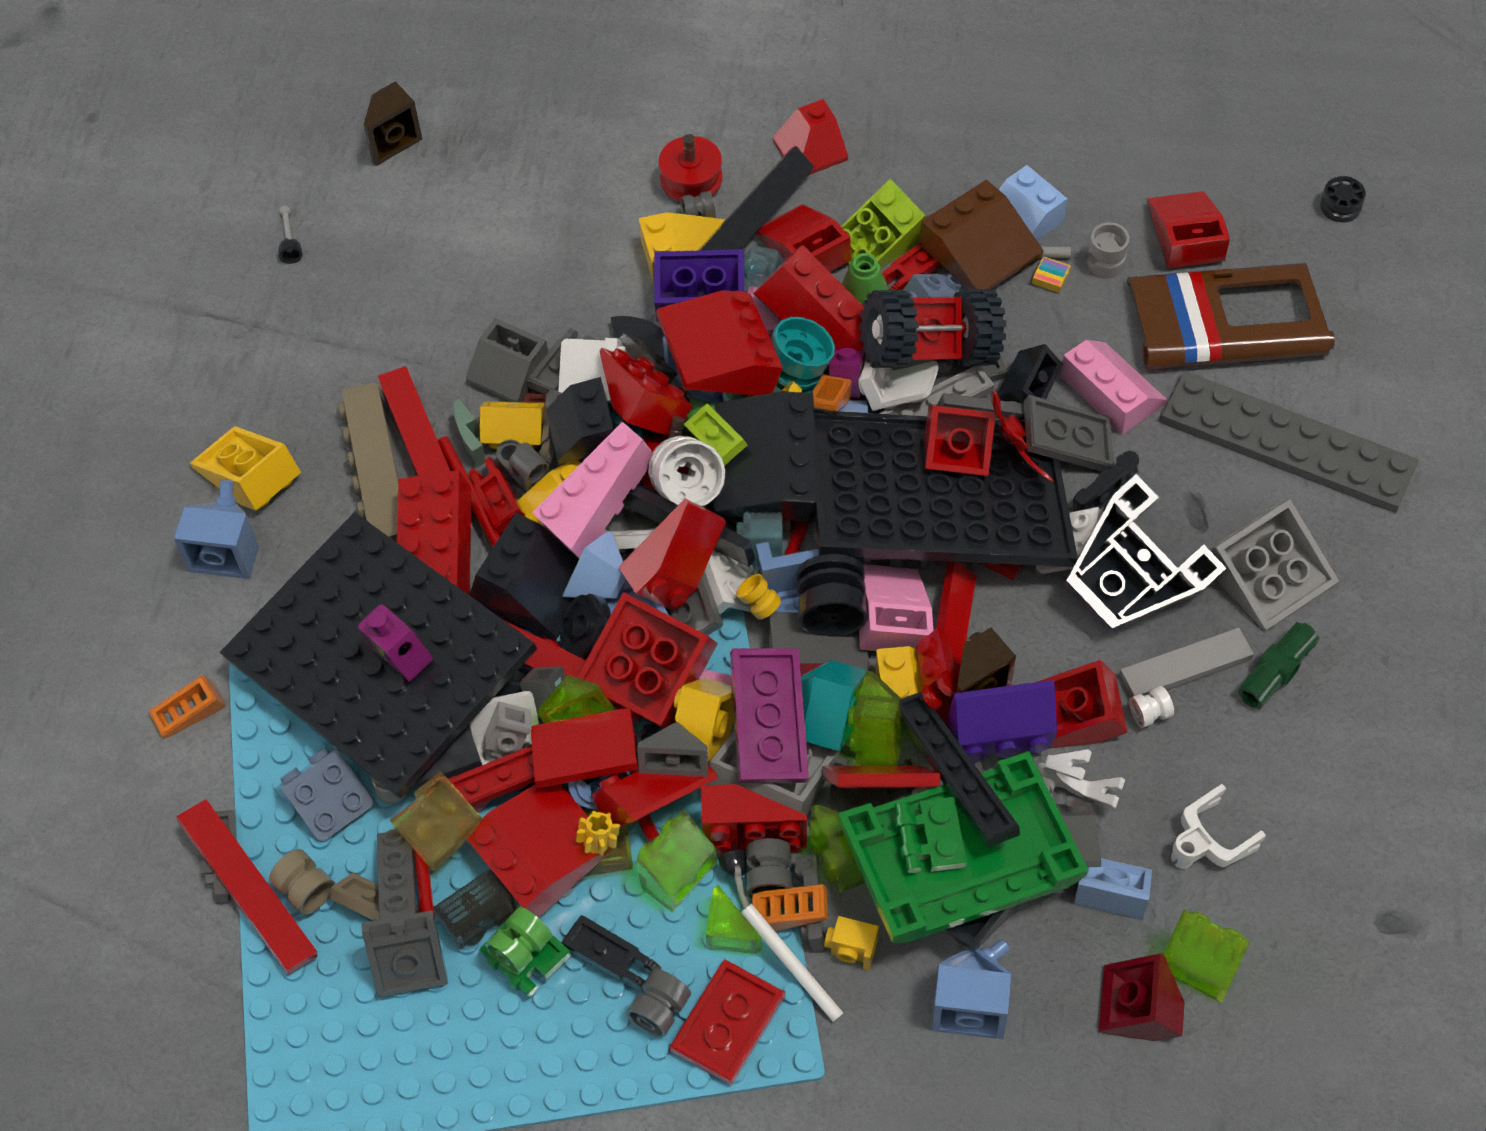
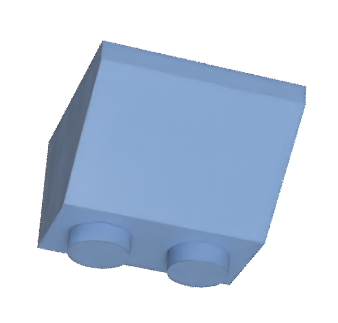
M1028 165L1007 178L999 190L1007 196L1036 240H1039L1065 221L1068 198Z

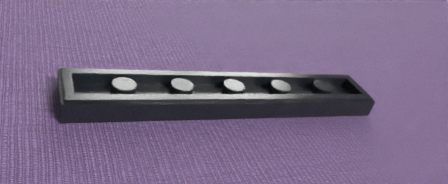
M797 146L792 147L698 250L741 249L811 172L814 165Z
M639 485L634 490H630L623 500L624 506L660 524L678 506ZM725 527L723 528L714 550L750 567L756 559L751 541Z
M922 691L892 702L893 713L933 770L940 773V780L952 797H954V800L989 848L1020 836V827L936 710L928 706L924 701Z

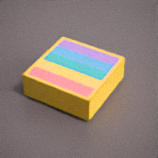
M1043 256L1032 278V284L1060 293L1070 273L1071 265Z

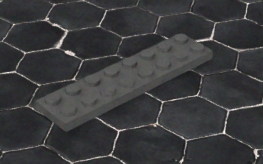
M1184 371L1160 422L1393 513H1397L1419 461L1417 458Z

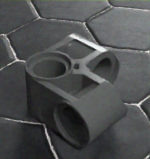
M510 439L501 442L497 449L498 467L521 497L549 472L548 463L529 443H520Z

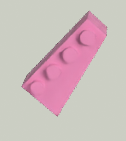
M621 422L532 513L558 540L580 559L584 548L607 532L605 528L614 514L618 515L624 506L623 500L630 490L636 488L649 468V459L653 452L642 438L625 423Z

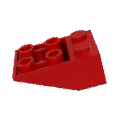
M1205 191L1147 199L1167 269L1225 261L1230 236L1223 215Z
M804 204L763 224L755 232L781 263L802 245L829 272L851 261L850 236L835 219Z
M601 347L599 352L613 409L629 424L669 436L672 417L680 416L686 419L692 408V405L683 397L685 393L676 386L670 385L668 383L669 377L654 369L655 364L647 358L639 356L638 359H634L630 354L621 349L615 348L614 351Z
M736 784L701 785L702 831L705 852L722 855L733 850L746 851V846L749 843L767 838L786 841L790 844L791 853L797 852L800 849H807L806 814Z

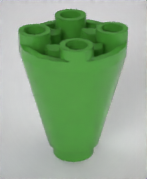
M867 253L859 254L853 259L841 283L862 305L864 300H867V294L871 293V291L889 290L879 263L873 255Z

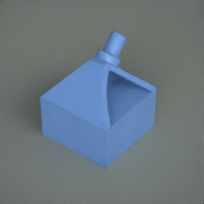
M220 480V495L216 497V502L184 506L174 540L188 572L250 579L259 546L246 513L238 506L236 497L233 496V481Z
M1000 939L990 948L984 947L981 950L977 949L975 952L966 950L949 957L939 964L932 1031L1003 1039L1008 1017L1011 973L998 964L997 961L1010 951L1009 946L1003 939Z

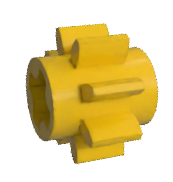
M594 810L587 819L582 817L579 819L576 842H584L585 853L591 852L603 856L608 847L616 848V836L619 835L620 825L612 824L610 813L604 814Z

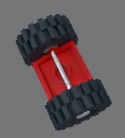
M961 289L959 292H955L954 297L910 298V294L905 292V290H873L867 294V300L863 302L864 310H861L860 314L862 318V323H859V330H862L860 343L864 345L862 352L866 354L865 360L867 363H870L872 368L907 367L908 363H911L912 360L953 359L957 361L959 366L994 365L995 361H998L1001 357L999 352L1004 350L1002 341L1006 340L1004 327H1007L1006 320H1003V315L1006 314L1005 309L1000 307L1002 300L1000 297H997L998 293L992 291V289Z

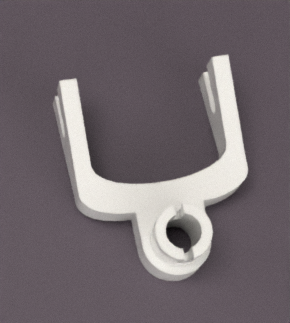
M1090 750L1048 755L1045 763L1037 764V768L1051 796L1054 788L1060 787L1077 796L1116 808L1119 797L1105 793L1109 789L1113 791L1122 790L1125 779L1117 777L1098 781L1083 780L1085 770L1081 767H1072L1075 762L1088 763L1092 754Z
M1221 784L1184 809L1181 815V823L1185 832L1177 837L1173 845L1171 861L1175 862L1178 860L1175 866L1180 869H1187L1191 867L1193 862L1206 855L1214 864L1226 867L1258 851L1259 843L1264 840L1266 835L1261 830L1233 850L1220 846L1212 839L1201 825L1197 814L1219 804L1220 796L1226 791V787Z

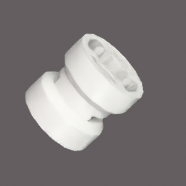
M1162 686L1150 690L1149 695L1139 694L1129 698L1130 711L1140 728L1152 725L1157 718L1165 720L1174 716L1173 702L1167 690Z

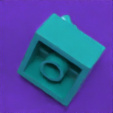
M830 660L801 676L806 742L839 751L856 729L869 673L868 670Z

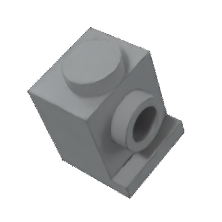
M498 701L485 732L486 749H489L498 758L521 750L527 734H530L532 730L530 709Z

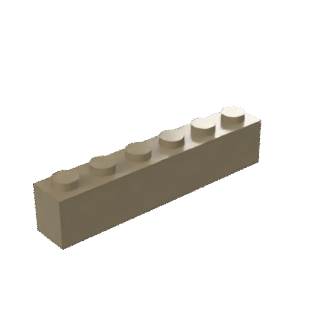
M378 382L342 389L344 402L338 403L342 421L347 420L348 426L343 427L346 444H352L353 451L348 452L351 470L357 469L358 476L352 477L356 495L362 494L363 501L357 502L359 514L397 542L398 475Z

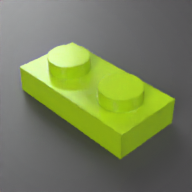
M708 404L703 406L684 423L687 430L697 440L708 444L717 451L722 458L724 466L748 446L744 439Z

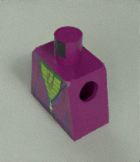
M383 604L376 607L357 627L369 647L408 682L414 679L433 660V657L415 633ZM402 644L409 650L405 655L398 654Z

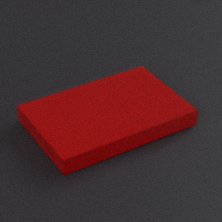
M630 707L532 726L531 742L534 778L537 788L639 769L633 716Z
M822 766V778L839 788L938 787L940 785V773L924 766Z
M724 959L670 1045V1052L732 1086L786 997L785 991Z

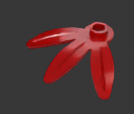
M992 391L991 403L1001 423L999 430L1007 442L1012 441L1029 465L1042 477L1053 483V479L1039 468L1025 452L1028 446L1022 439L1026 436V433L1021 423L1014 414L1008 418L1002 415L1000 399L996 391Z

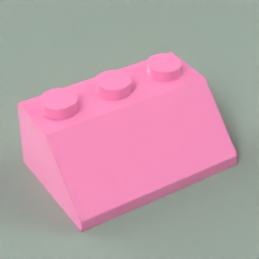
M1085 340L1063 355L1060 377L1100 415L1110 417L1111 425L1121 435L1167 404L1168 400L1106 342Z

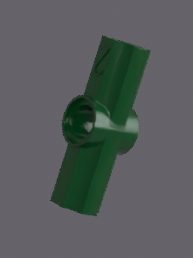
M1296 622L1277 645L1272 644L1264 652L1256 669L1239 687L1238 694L1244 703L1251 708L1261 709L1281 685L1285 687L1299 670L1303 659L1308 656L1319 641L1320 637L1316 634L1313 627L1307 623Z

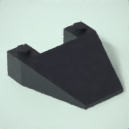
M1137 474L1114 493L1106 503L1066 580V583L1110 630L1195 598L1226 569L1205 545L1200 547L1177 568L1134 522L1159 497Z

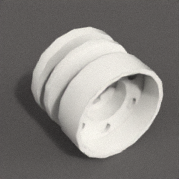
M675 436L664 440L655 448L649 459L648 474L652 486L659 495L677 505L686 498L703 506L718 496L724 485L725 468L721 456L713 447L692 437ZM679 466H686L689 468L687 474L682 473L681 475L677 472Z

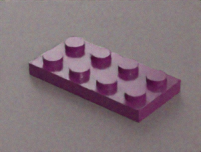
M732 648L730 664L739 783H806L809 779L799 648Z

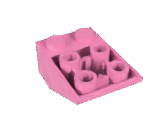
M863 564L866 585L864 594L867 600L868 619L865 625L859 629L860 650L876 651V649L906 646L916 649L920 640L934 630L932 607L918 569Z

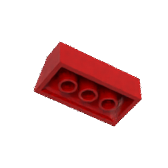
M804 245L794 250L753 293L780 321L789 317H803L815 321L825 328L832 337L835 350L852 348L856 351H862L864 345L860 343L862 330H859V323H862L860 314L861 310H864L863 305Z

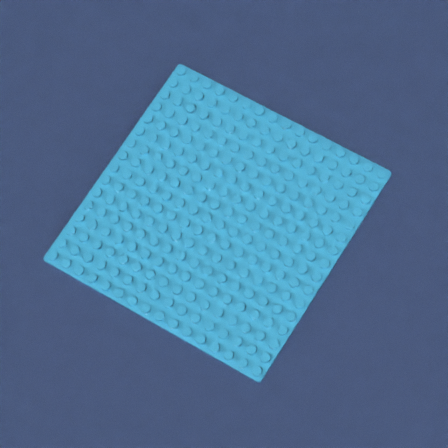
M728 607L720 614L724 626L708 635L718 645L705 669L731 675L730 652L732 648H750L743 610ZM514 621L509 622V623H511V624H513V625H515V626H517V627H519V628H521V629H523V630H525V631H527V632H529V633H531V634H533V635L539 637L538 633H536V632H534V631H532V630H530V629H528V628H526V627H524V626H522V625H520V624H518V623H516V622H514ZM559 635L556 641L560 648L564 649ZM229 665L237 842L317 950L318 957L287 975L239 908L249 1131H499L817 1081L824 1077L825 1069L812 997L757 931L749 933L745 929L747 920L741 914L743 906L735 879L723 874L718 861L721 855L704 851L701 787L649 813L662 838L654 845L648 843L637 820L624 825L628 867L587 873L572 887L574 891L566 898L561 897L539 917L549 928L552 935L562 942L580 915H583L638 947L641 953L656 961L661 966V970L670 973L682 981L690 989L691 996L681 1012L673 1013L675 1022L665 1037H657L641 1029L626 1014V1010L635 996L644 993L629 987L623 980L621 982L573 953L547 980L537 971L531 976L530 979L538 986L537 991L531 997H528L521 989L515 990L508 983L509 978L499 969L494 970L487 963V958L479 950L521 905L465 837L436 865H432L428 860L434 912L436 913L435 922L448 974V984L378 997L362 935V923L373 920L330 898L313 913L301 914L289 902L288 893L282 895L270 882L269 876L275 864L283 856L293 850L301 849L315 861L316 868H321L335 884L352 872L378 884L377 834L393 829L401 830L400 825L409 818V810L415 807L420 808L423 805L420 789H418L415 783L402 801L394 804L384 803L376 794L372 783V776L340 752L372 797L373 805L327 840L318 841L289 800H283L276 788L283 784L280 780L282 776L296 767L299 771H302L310 765L308 758L322 748H325L327 752L337 748L235 666ZM522 667L518 670L525 676L530 672ZM574 701L567 707V709L563 713L577 707ZM589 701L595 714L609 711ZM538 718L539 724H544L545 721H548ZM642 718L639 725L633 722L634 731L637 734L643 729L644 725L654 723ZM598 779L590 783V791L594 790V786L603 780ZM534 782L489 801L483 810L473 814L477 820L476 823L488 812L536 783ZM568 783L561 784L569 793ZM579 804L587 815H591L594 810L599 812L598 809H589ZM747 868L745 874L741 876L750 905L752 903V898H750L747 893V873L750 870ZM415 871L416 901H417V904L419 905L417 879H416V871ZM782 904L781 915H784V904ZM799 926L776 931L778 936L806 968ZM724 959L786 993V997L732 1086L670 1052L669 1048ZM635 962L629 969V971L644 980L649 976V973L641 969Z

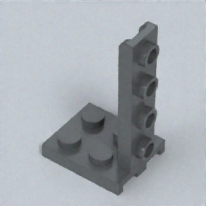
M393 829L377 834L379 920L362 923V935L377 995L382 997L447 985L448 974L433 910L417 913L415 862L412 841L402 829Z

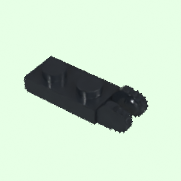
M1130 450L1123 452L1122 455L1120 454L1116 458V464L1108 471H1102L1086 489H1080L1073 499V512L1096 507L1102 509L1114 493L1133 476L1138 475V454Z
M580 915L561 942L574 955L620 982L623 980L629 987L640 993H644L642 985L645 980L629 971L633 963L635 962L649 974L653 969H662L656 961L641 953L638 947L583 915Z

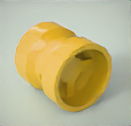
M754 574L740 584L736 591V596L742 603L749 604L750 612L756 619L760 620L767 618L777 610L781 603V597L775 590L767 588L768 583L762 575Z

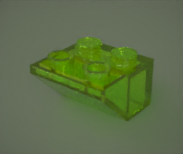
M866 671L863 683L855 692L856 707L851 706L849 711V727H854L850 739V750L855 751L856 766H897L902 749L900 697L873 671Z
M817 804L811 807V821L808 822L811 835L808 836V841L813 853L816 855L820 854L825 863L822 865V869L828 883H835L840 894L864 884L865 881L837 820L838 813L840 812Z
M684 810L676 818H669L662 826L660 835L654 842L646 843L637 855L641 888L671 912L680 905L717 864L716 848Z
M1184 909L1163 955L1166 957L1175 980L1223 1003L1251 941L1245 939L1237 930L1232 928L1224 929L1212 923L1202 913L1190 912Z

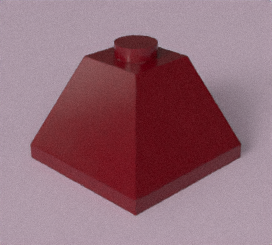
M1159 953L1104 965L1098 1032L1149 1041H1158L1183 1035L1185 1002L1163 954Z

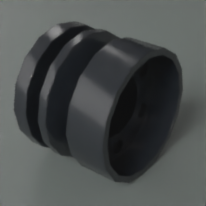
M826 554L807 559L799 565L796 572L797 592L800 597L798 600V619L800 626L805 631L818 636L835 637L856 632L865 625L868 616L867 600L864 594L866 590L864 581L865 571L862 563L856 558L847 555Z

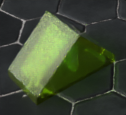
M567 675L539 707L538 715L544 723L613 711L614 707L598 684Z
M719 885L716 886L712 891L707 922V948L757 954L761 951L760 935L741 914Z

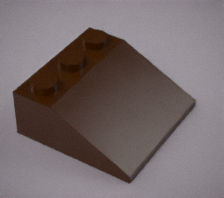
M987 179L921 221L919 245L968 289H992L1042 256L1044 252L1007 196Z

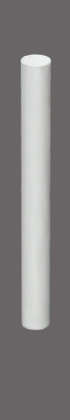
M752 903L746 907L741 914L831 1021L834 1022L843 1012Z

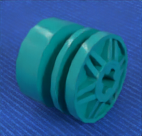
M789 317L780 321L770 337L783 367L773 392H780L790 381H793L802 388L801 393H812L834 356L835 345L825 328L815 321L803 317Z

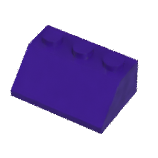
M744 249L654 252L655 313L658 308L722 290L745 292Z
M1053 680L954 693L945 724L973 762L989 756L997 755L1004 758L1012 756L1017 752L1030 751L1032 753H1039L1051 748L1057 733Z

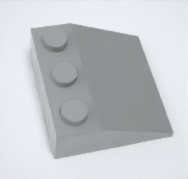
M1290 499L1271 505L1207 547L1226 567L1215 579L1263 631L1268 630L1339 582Z
M734 729L710 761L709 766L716 771L719 778L706 785L736 784L808 815L825 782L822 778V766H833L841 749L836 751L806 742L809 779L806 783H739Z

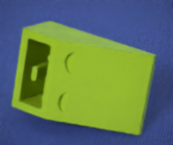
M891 178L841 226L851 239V261L848 262L849 264L857 255L867 253L873 255L880 268L919 244L921 221L927 218V216Z

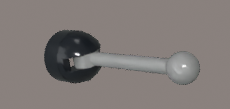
M283 205L280 207L279 213L283 216L286 239L282 240L279 244L278 252L282 262L292 264L300 261L303 253L300 243L296 239L291 238L289 223L291 209Z
M733 850L719 856L718 861L723 874L735 879L744 910L749 906L741 876L747 870V859L744 850ZM747 921L745 929L749 933H755L756 930Z

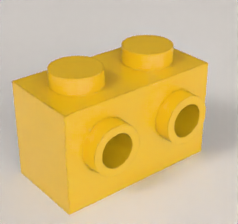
M485 401L480 406V443H489V448L498 449L501 442L512 439L520 443H529L533 449H537L538 445L543 444L541 441L545 403Z

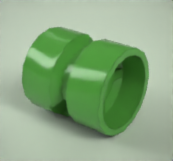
M520 906L505 921L506 929H498L485 944L489 953L502 966L517 975L533 960L531 953L541 951L553 937L549 928L536 915Z

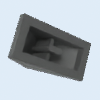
M678 722L638 743L639 773L708 777L707 746Z

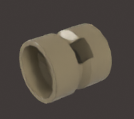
M296 849L287 853L275 864L270 872L269 880L282 895L288 893L289 902L301 914L307 915L318 910L330 898L331 887L335 885V882L321 868H316L315 861L304 850Z

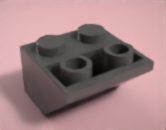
M494 318L478 340L466 378L467 382L507 401L521 402L530 390L527 386L528 377L548 354L547 342L540 337Z

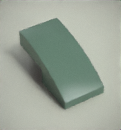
M460 399L454 401V414L461 444L469 460L477 468L484 464L486 459L483 446L477 439L479 432L476 418Z

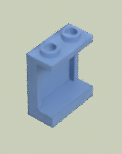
M768 542L756 544L757 574L762 575L767 581V588L773 589L777 593L797 589L796 572L799 565L807 559L818 556V549L772 558Z

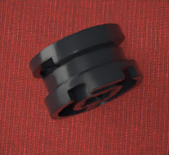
M1338 176L1330 179L1325 185L1320 202L1322 213L1335 222L1344 223L1355 220L1359 216L1365 200V188L1361 182L1352 177ZM1342 181L1350 182V184H1343Z

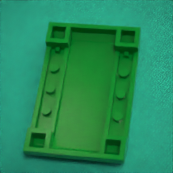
M1029 751L1000 760L996 768L981 772L1019 825L1020 836L988 848L955 801L967 859L965 868L931 872L928 859H921L922 870L916 873H909L906 861L901 858L900 847L903 844L900 831H897L894 818L897 816L895 804L908 802L910 813L918 815L919 801L952 797L945 785L876 807L868 803L838 813L837 820L892 943H908L1066 889L1087 876L1089 870ZM922 829L914 830L916 843L920 845L925 844Z

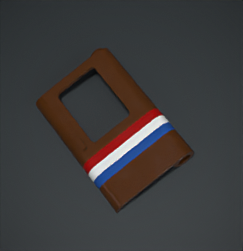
M1306 263L1128 277L1127 279L1128 286H1131L1144 336L1143 360L1146 370L1327 356L1330 349H1333L1335 345L1334 333L1328 329ZM1296 283L1300 286L1310 316V320L1231 326L1227 322L1218 290L1223 288Z

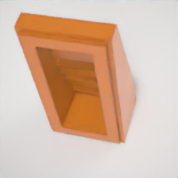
M822 375L812 392L814 408L829 411L840 410L851 398L852 380Z
M202 674L148 712L161 736L167 738L218 712L226 704L215 684ZM204 693H205L206 696L208 697V698H206L205 700H203V698H202V696H201V695L204 694ZM192 699L196 704V706L193 708L189 703V701H191ZM181 706L183 711L185 712L182 716H180L177 710V707ZM167 712L170 713L174 720L170 724L164 716Z
M824 884L763 891L752 895V905L775 932L828 919L827 889ZM813 897V911L809 912L808 898ZM795 901L799 902V913L795 911ZM782 904H784V915H781Z

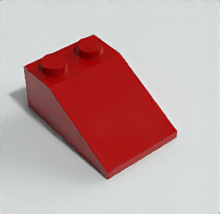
M685 498L619 566V569L636 594L675 611L697 589L726 521L723 517Z
M1101 659L1037 681L1053 680L1055 685L1057 733L1051 748L1099 743L1128 733L1116 674Z

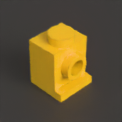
M838 916L835 927L829 926L824 947L831 948V954L843 962H863V970L870 971L878 942L879 926Z

